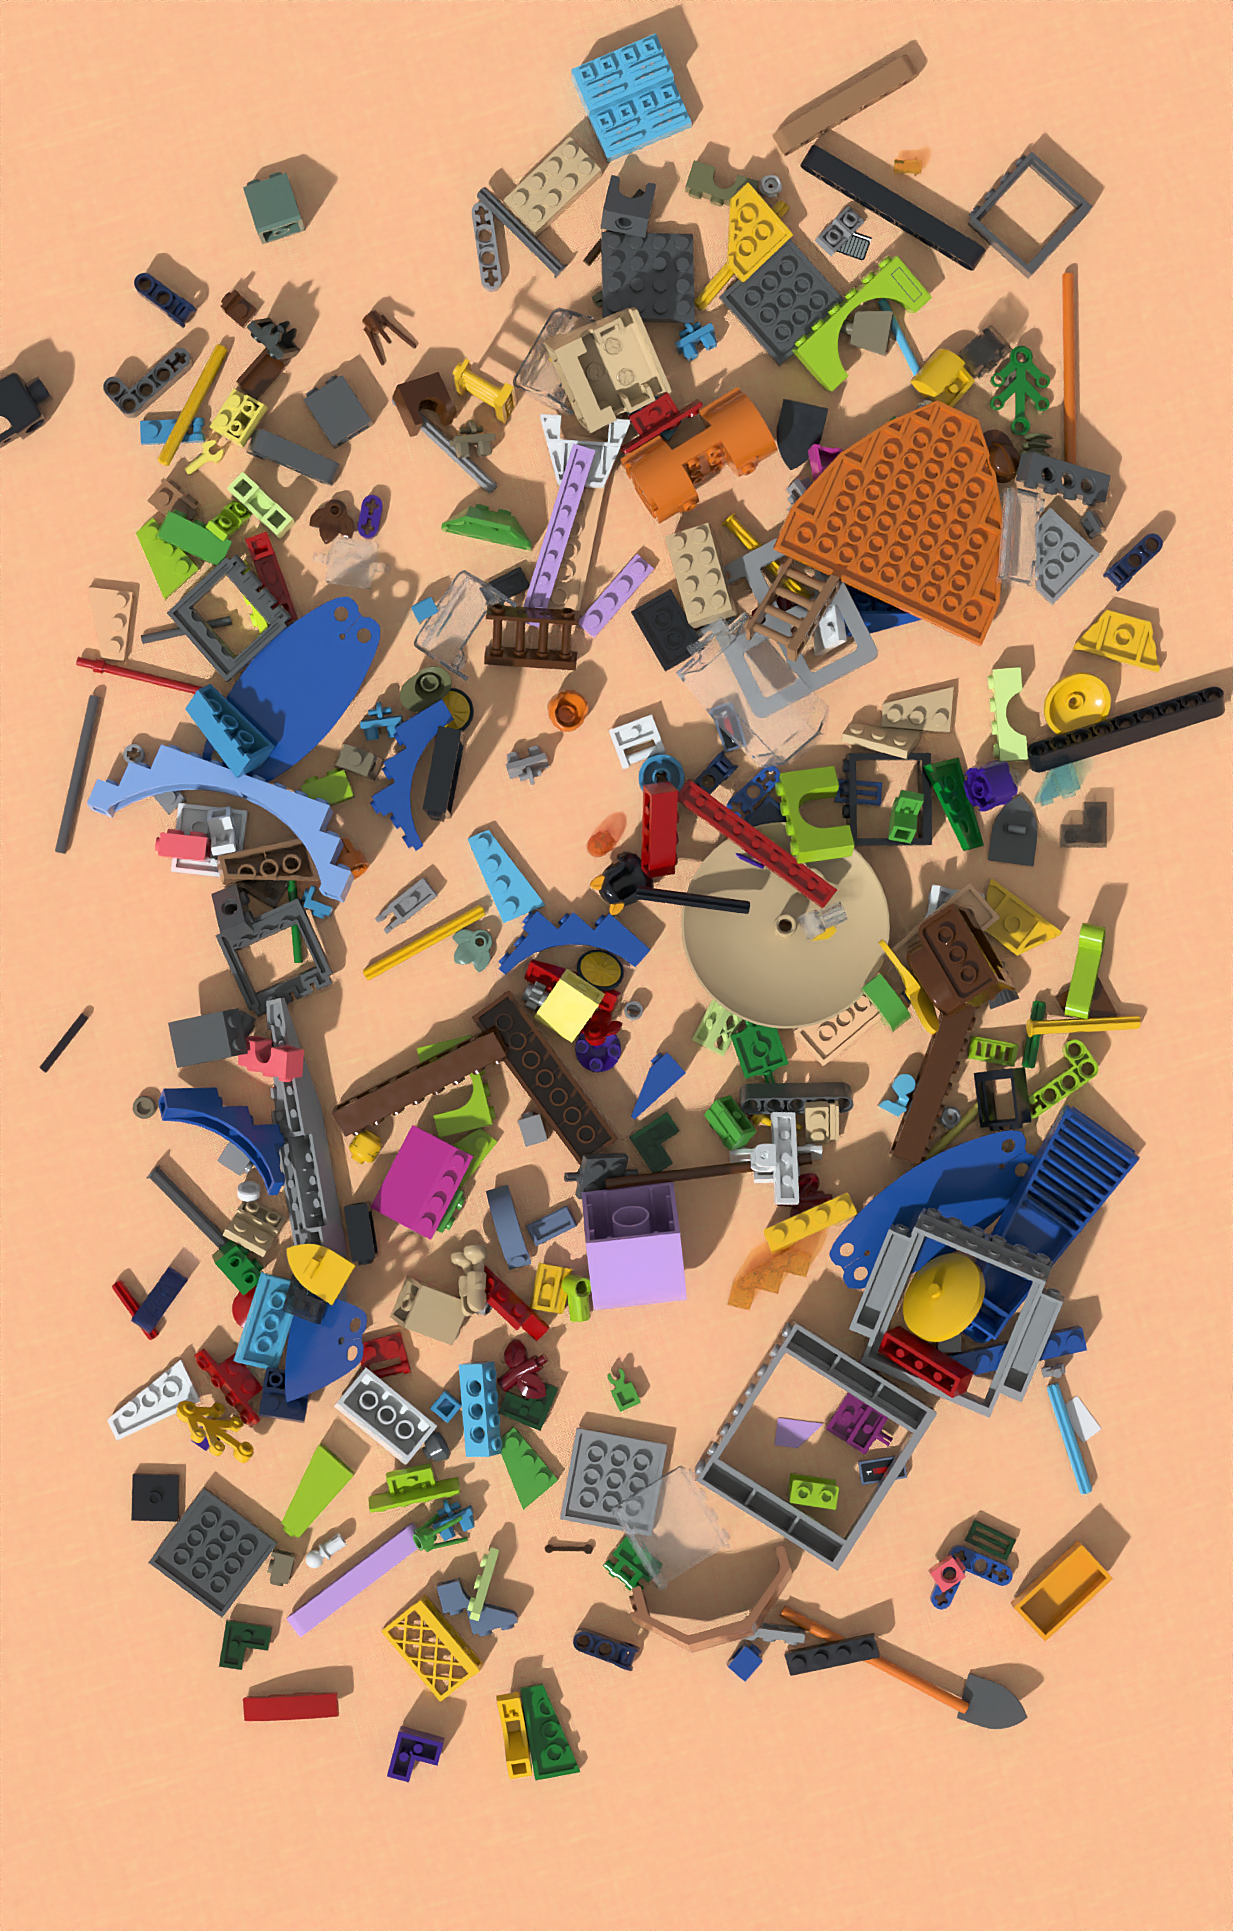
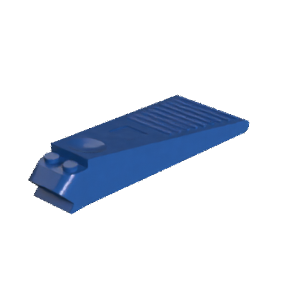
M1066 1104L1059 1113L990 1235L1001 1236L1007 1240L1006 1243L1014 1246L1015 1244L1022 1245L1028 1248V1252L1035 1255L1037 1253L1044 1254L1050 1258V1261L1054 1262V1265L1138 1162L1140 1157L1135 1154V1150L1074 1106L1071 1108ZM977 1258L975 1263L981 1269L985 1279V1294L979 1312L962 1333L977 1343H986L992 1338L994 1340L997 1339L1008 1320L1027 1298L1033 1281Z

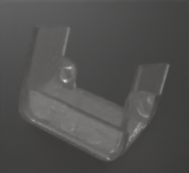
M564 308L555 309L548 317L513 379L514 387L553 410L572 415L574 411L564 405L567 395L562 388V383L553 363L549 361L550 356L543 341L559 333L563 335L597 320L592 316Z
M1006 486L999 495L1000 501H1003L998 576L995 578V584L1001 583V588L1029 590L1034 581H1038L1039 567L1035 566L1040 512L1044 511L1045 499L1041 498L1040 493Z
M463 570L456 575L436 605L438 613L428 617L414 640V646L467 681L469 677L459 671L466 664V654L462 649L485 616L487 605L495 603L504 604L506 602L516 607L517 603L488 583Z

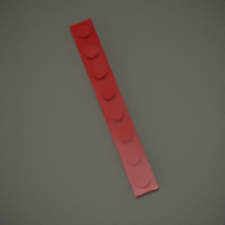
M690 779L679 791L680 803L820 908L824 909L836 893L837 889L804 864H798L796 858Z

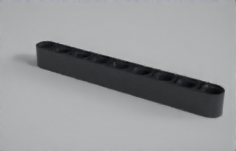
M816 145L811 146L800 164V167L812 176L970 271L975 270L986 252L985 248Z
M1208 687L1034 742L1027 749L1030 769L1038 773L1045 772L1219 717L1225 712L1224 692L1219 687Z

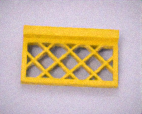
M426 1594L421 1596L412 1606L381 1631L440 1702L472 1676L474 1677L484 1666V1663ZM414 1610L421 1617V1625L408 1623L409 1614ZM394 1626L404 1627L403 1639L395 1638L389 1630ZM408 1628L420 1629V1639H407ZM424 1630H432L436 1634V1642L423 1641ZM407 1644L419 1645L418 1656H411L407 1653ZM423 1646L435 1647L434 1658L422 1657ZM439 1647L447 1648L451 1652L450 1660L438 1659ZM422 1661L434 1663L433 1674L423 1672L421 1669ZM438 1663L450 1665L449 1676L437 1675ZM453 1666H462L468 1673L463 1677L453 1676ZM436 1679L449 1680L448 1689L443 1694L436 1687Z

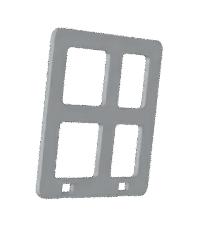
M777 538L724 567L725 571H729L731 578L728 579L729 585L742 578L747 579L759 605L770 589L762 574V568L785 556L773 550ZM821 572L824 580L827 581L830 576ZM839 581V590L829 607L838 606L857 644V649L818 671L811 672L802 653L796 662L787 659L785 645L778 642L795 676V682L768 697L763 696L744 654L746 651L770 638L755 632L749 641L746 639V633L735 637L726 619L710 623L753 713L757 717H767L877 658L878 649L844 582ZM817 594V595H815L814 597L810 598V600H812V599H815V600H816V598L818 597L819 594ZM775 600V601L773 602L772 606H775V607L779 608V606H778V604H777V602H776V600ZM800 605L785 611L800 619L801 617L805 618L808 613L807 608ZM766 614V620L763 625L788 637L792 635L791 629L794 627L793 625L770 614Z

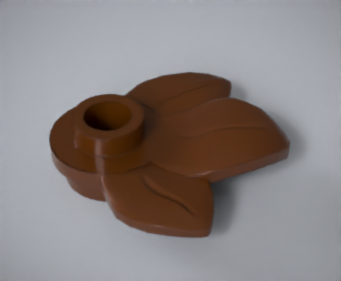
M340 500L329 501L323 509L316 510L310 518L309 525L319 528L320 536L325 544L333 541L339 533L348 539H351L354 534V521L347 515V508ZM338 507L339 512L337 514H332V508Z

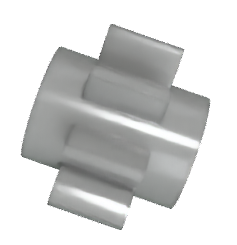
M537 981L534 986L528 984L522 1000L527 1002L525 1007L533 1011L536 1010L537 1006L541 1007L549 995V992L544 991L546 985Z

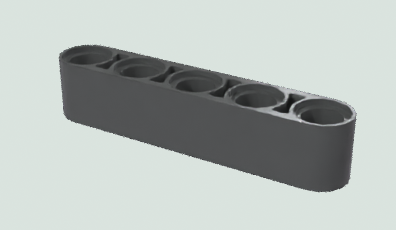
M845 1082L745 1084L739 1090L741 1110L746 1114H771L772 1112H795V1114L805 1113V1102L828 1101V1103H835V1100H838L839 1113L850 1111L854 1105L851 1086Z

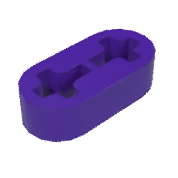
M375 495L365 497L362 502L358 532L364 539H373L379 532L383 504L381 499ZM372 500H375L376 505L379 507L374 508L373 515L371 516L369 515L370 509L366 505L371 504ZM368 519H372L371 526L375 529L366 534L362 527L367 526Z

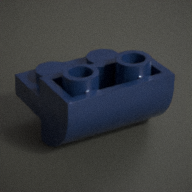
M267 1367L259 1416L305 1423L311 1393L286 1402L285 1370Z

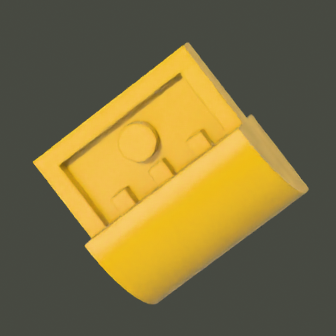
M937 349L910 382L924 398L929 397L933 402L938 400L953 407L975 380L963 367L966 363L958 355L946 349Z

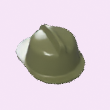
M429 666L422 668L403 684L400 691V700L408 710L420 712L449 693L452 687V679L449 673L441 667Z

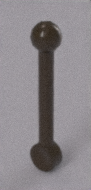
M548 1544L545 1546V1552L584 1551L586 1554H591L593 1548L589 1544L584 1547H553Z

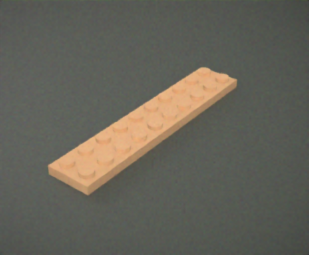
M970 882L891 947V950L903 966L913 975L915 973L907 960L906 948L920 939L918 935L920 925L950 904L954 903L970 910L983 932L1000 918ZM885 955L878 974L884 977L902 1001L904 999L902 992L906 990L904 982L895 965ZM863 994L858 1001L839 1015L812 1026L795 1028L793 1032L824 1066L877 1022L881 1016L866 995Z

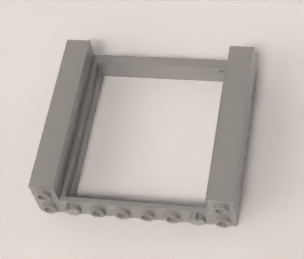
M793 1319L791 1323L787 1322L781 1330L782 1342L780 1345L775 1344L769 1353L772 1358L768 1364L763 1363L758 1370L757 1375L760 1377L756 1383L753 1384L751 1382L744 1394L747 1397L743 1404L738 1402L732 1412L734 1418L730 1424L726 1422L719 1433L722 1437L718 1443L713 1442L707 1451V1454L710 1456L707 1455L705 1460L701 1458L694 1468L697 1482L838 1571L936 1417L937 1412L928 1404L868 1366L861 1364L860 1361ZM785 1353L911 1432L845 1537L840 1536L719 1458Z

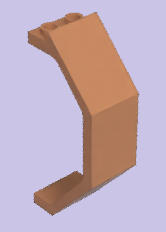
M783 1545L775 1548L780 1570L751 1613L744 1620L687 1635L650 1616L645 1594L641 1586L632 1588L633 1595L629 1596L634 1612L629 1613L634 1623L690 1653L754 1636L793 1577L785 1547Z

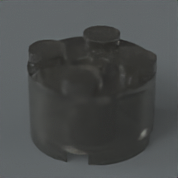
M992 324L982 331L983 335L976 336L958 355L966 363L965 365L979 379L986 373H990L998 365L997 362L1002 358L1004 359L1013 350Z

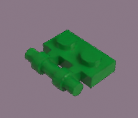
M626 1535L612 1553L619 1560L614 1564L607 1559L602 1566L609 1571L608 1574L613 1578L617 1577L625 1584L624 1587L630 1591L638 1586H641L643 1590L644 1587L638 1583L640 1578L649 1583L663 1563ZM624 1565L635 1572L632 1577L621 1570Z

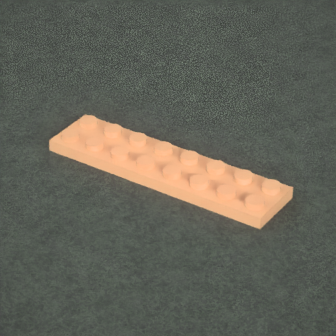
M568 434L567 439L577 441L606 442ZM558 486V488H557L556 498H557V495H558L560 486ZM584 487L547 609L562 610L563 608H571L580 611L604 489Z

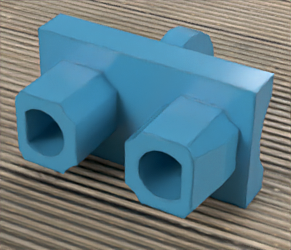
M699 322L693 325L683 323L685 329L678 332L681 339L675 342L677 353L679 355L682 354L688 362L699 356L695 346L701 342L706 351L717 347L712 323L702 328Z
M381 701L376 702L377 709L368 710L369 716L378 715V718L361 720L360 727L364 729L367 741L379 739L378 727L387 726L388 738L394 737L393 734L396 733L394 727L403 722L402 715L383 717L384 714H392L391 707L382 708Z
M448 1499L443 1500L444 1508L437 1510L439 1517L448 1514V1516L435 1521L434 1525H432L433 1529H436L452 1519L462 1516L463 1519L459 1522L463 1531H468L475 1527L474 1510L470 1505L454 1513V1510L460 1508L459 1502L450 1504ZM452 1526L439 1533L444 1541L456 1536Z

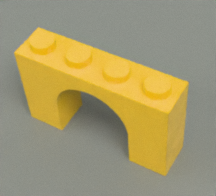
M847 1192L764 1229L763 1235L773 1255L794 1246V1243L834 1225L837 1227L854 1219L857 1212Z

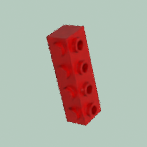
M669 781L643 785L641 869L649 878L675 874V865L678 864L676 845L679 842L677 834L679 813L677 811V804L680 802V793Z
M901 1326L886 1331L878 1349V1352L951 1398L967 1391L974 1374L967 1367Z

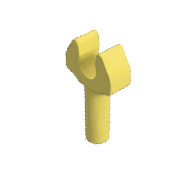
M215 440L203 443L202 455L184 468L189 476L208 461L218 464L222 460L223 450L218 451L215 455L210 454V449L217 445Z

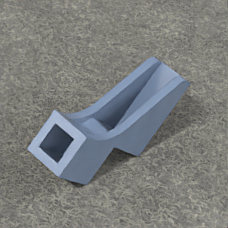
M460 1577L437 1584L443 1614L449 1612L450 1615L462 1613L463 1608L468 1609L471 1597L464 1590ZM484 1603L479 1621L469 1619L473 1635L486 1636L493 1633V1629L501 1628L502 1631L515 1627L514 1624L518 1623V1615L514 1610ZM467 1610L468 1618H470L471 1611Z

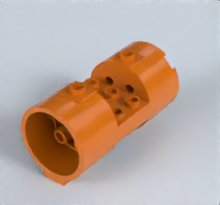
M739 387L699 410L700 419L706 429L672 450L659 435L620 459L628 478L633 480L634 489L652 517H657L658 524H661L678 512H689L697 506V503L700 501L694 485L700 483L708 473L718 472L723 468V464L727 463L738 477L746 476L756 470L759 462L778 451L773 436L760 413L747 395L741 392Z

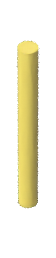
M977 1103L961 1118L957 1125L950 1129L928 1151L925 1161L939 1154L979 1114Z

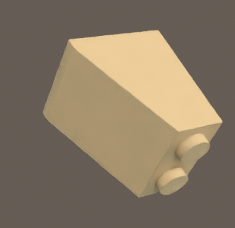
M407 1275L390 1315V1318L403 1328L449 1345H453L454 1341L458 1339L460 1326L463 1319L467 1317L462 1313L460 1296Z

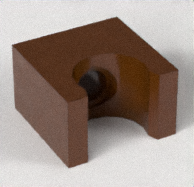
M439 372L398 384L392 396L410 437L418 435L423 424V419L419 414L420 410L428 409L437 413L443 426L452 424L457 413Z

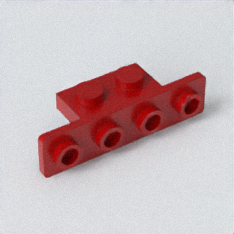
M667 392L655 398V401L628 415L639 436L620 448L621 451L626 455L641 447L645 442L659 435L661 437V432L678 427L681 424L680 420L687 416L691 418L697 415L700 410L699 408L704 406L703 403L697 399L681 410H678Z
M485 1265L486 1302L515 1330L521 1327L535 1341H538L550 1329L549 1325Z
M203 1348L194 1355L198 1366L209 1374L212 1384L216 1388H220L224 1393L227 1403L235 1407L241 1421L252 1428L261 1419L247 1402L258 1394L263 1387L245 1364L234 1361L236 1353L232 1354L218 1366L206 1349Z

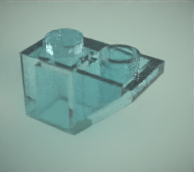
M1073 763L1047 771L1033 799L1034 804L1040 803L1041 807L1055 803L1053 798L1062 796L1064 800L1076 796L1075 791L1081 788Z

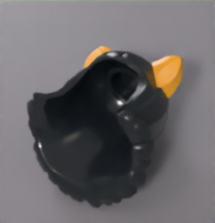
M628 851L619 853L617 855L619 862L608 866L601 875L596 876L590 883L591 888L599 890L602 899L610 904L609 912L611 915H617L625 906L636 903L639 900L635 897L638 886L654 888L653 878H649L641 869V859L635 853Z

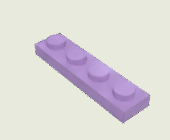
M636 554L580 618L578 625L595 638L653 572L654 568Z

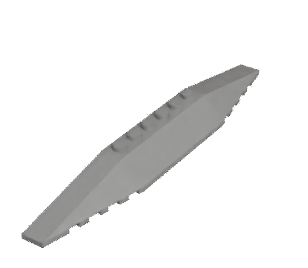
M285 998L266 1001L267 1029L271 1030L272 1047L290 1045L301 1049ZM304 1057L302 1077L293 1078L291 1082L279 1081L278 1077H273L274 1088H270L271 1099L275 1101V1111H271L273 1124H279L280 1132L283 1133L285 1140L284 1146L279 1151L281 1172L285 1175L284 1190L294 1246L300 1244L322 1245L346 1259L344 1231L324 1117ZM347 1282L337 1299L347 1302ZM344 1337L339 1338L338 1342L340 1345L344 1343Z

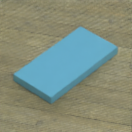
M261 1272L234 1357L235 1362L264 1369L267 1367L278 1369L292 1319L303 1289V1285L299 1281Z

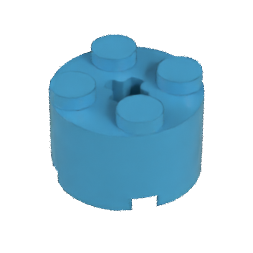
M661 754L648 758L642 764L639 771L638 781L641 791L643 792V785L657 783L656 775H662L663 773L666 774L665 779L667 782L669 781L680 791L685 780L682 765L678 760L669 755Z

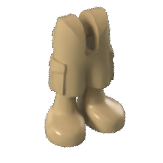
M469 1245L464 1247V1252L451 1254V1262L456 1266L462 1267L464 1270V1276L459 1277L458 1284L462 1313L465 1316H470L483 1310L487 1301L485 1293L486 1273L484 1272L487 1250L484 1246Z

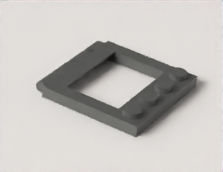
M235 555L231 560L226 557L167 612L170 618L226 682L234 678L279 634L289 627L286 622L291 619V615L282 605L277 606L275 609L272 608L278 601L266 587L258 592L263 583L251 570L245 575L243 574L248 566L238 555ZM225 576L232 581L270 625L238 656L230 650L193 607Z
M300 898L255 917V922L252 923L253 933L230 942L221 933L215 935L249 1011L254 1009L258 1017L267 1013L266 1001L285 998L286 1004L293 1002L291 992L294 993L296 999H300L314 992L311 984L313 982L317 990L333 984L330 977L333 974V970ZM297 924L316 966L256 993L237 951Z

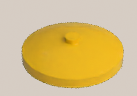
M956 1253L944 1254L926 1263L913 1277L905 1293L903 1316L908 1328L926 1341L940 1342L958 1335L968 1327L979 1312L985 1294V1279L979 1266L968 1257Z

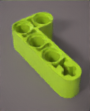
M1082 923L1065 1015L1084 1019L1089 1017L1105 944L1106 927Z
M1068 1040L1063 1044L1062 1053L1070 1067L1028 1095L1029 1104H1034L1038 1101L1035 1099V1096L1044 1104L1043 1107L1041 1104L1033 1107L1034 1112L1031 1113V1118L1038 1117L1097 1075L1099 1071L1098 1064L1081 1041ZM1072 1043L1077 1044L1079 1047V1052L1076 1056H1071L1068 1052V1047ZM1085 1062L1090 1063L1092 1066V1072L1089 1075H1084L1081 1071V1067ZM1067 1075L1073 1078V1085L1070 1088H1065L1062 1084L1063 1078ZM1048 1088L1052 1089L1055 1095L1051 1101H1046L1043 1097L1044 1091Z

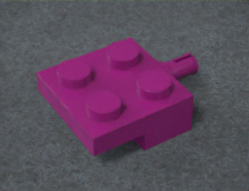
M849 1392L846 1393L825 1427L827 1431L865 1455L876 1439L887 1446L893 1440L892 1437L882 1432V1427L888 1417Z

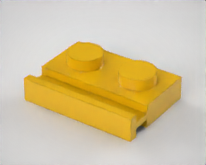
M539 1262L529 1307L531 1309L563 1314L567 1293L563 1291L562 1282L568 1274H572L573 1269Z

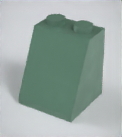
M273 173L269 176V179L263 181L259 179L252 180L247 183V186L243 187L254 225L262 244L305 231L287 173Z

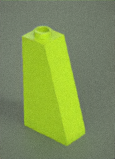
M322 1442L316 1448L281 1522L284 1525L283 1530L291 1537L295 1535L299 1538L355 1475V1472Z

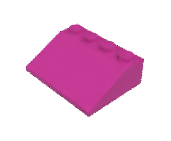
M412 1125L370 1208L432 1240L474 1155Z

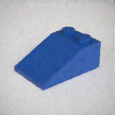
M660 1052L651 1060L653 1065L649 1068L631 1114L634 1120L686 1074L668 1052L664 1055Z

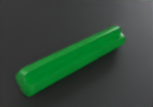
M1033 1001L1030 1014L1032 1021L1044 1020L1045 1002ZM1035 1034L1032 1037L1027 1035L1022 1059L1023 1067L1035 1068L1041 1034Z

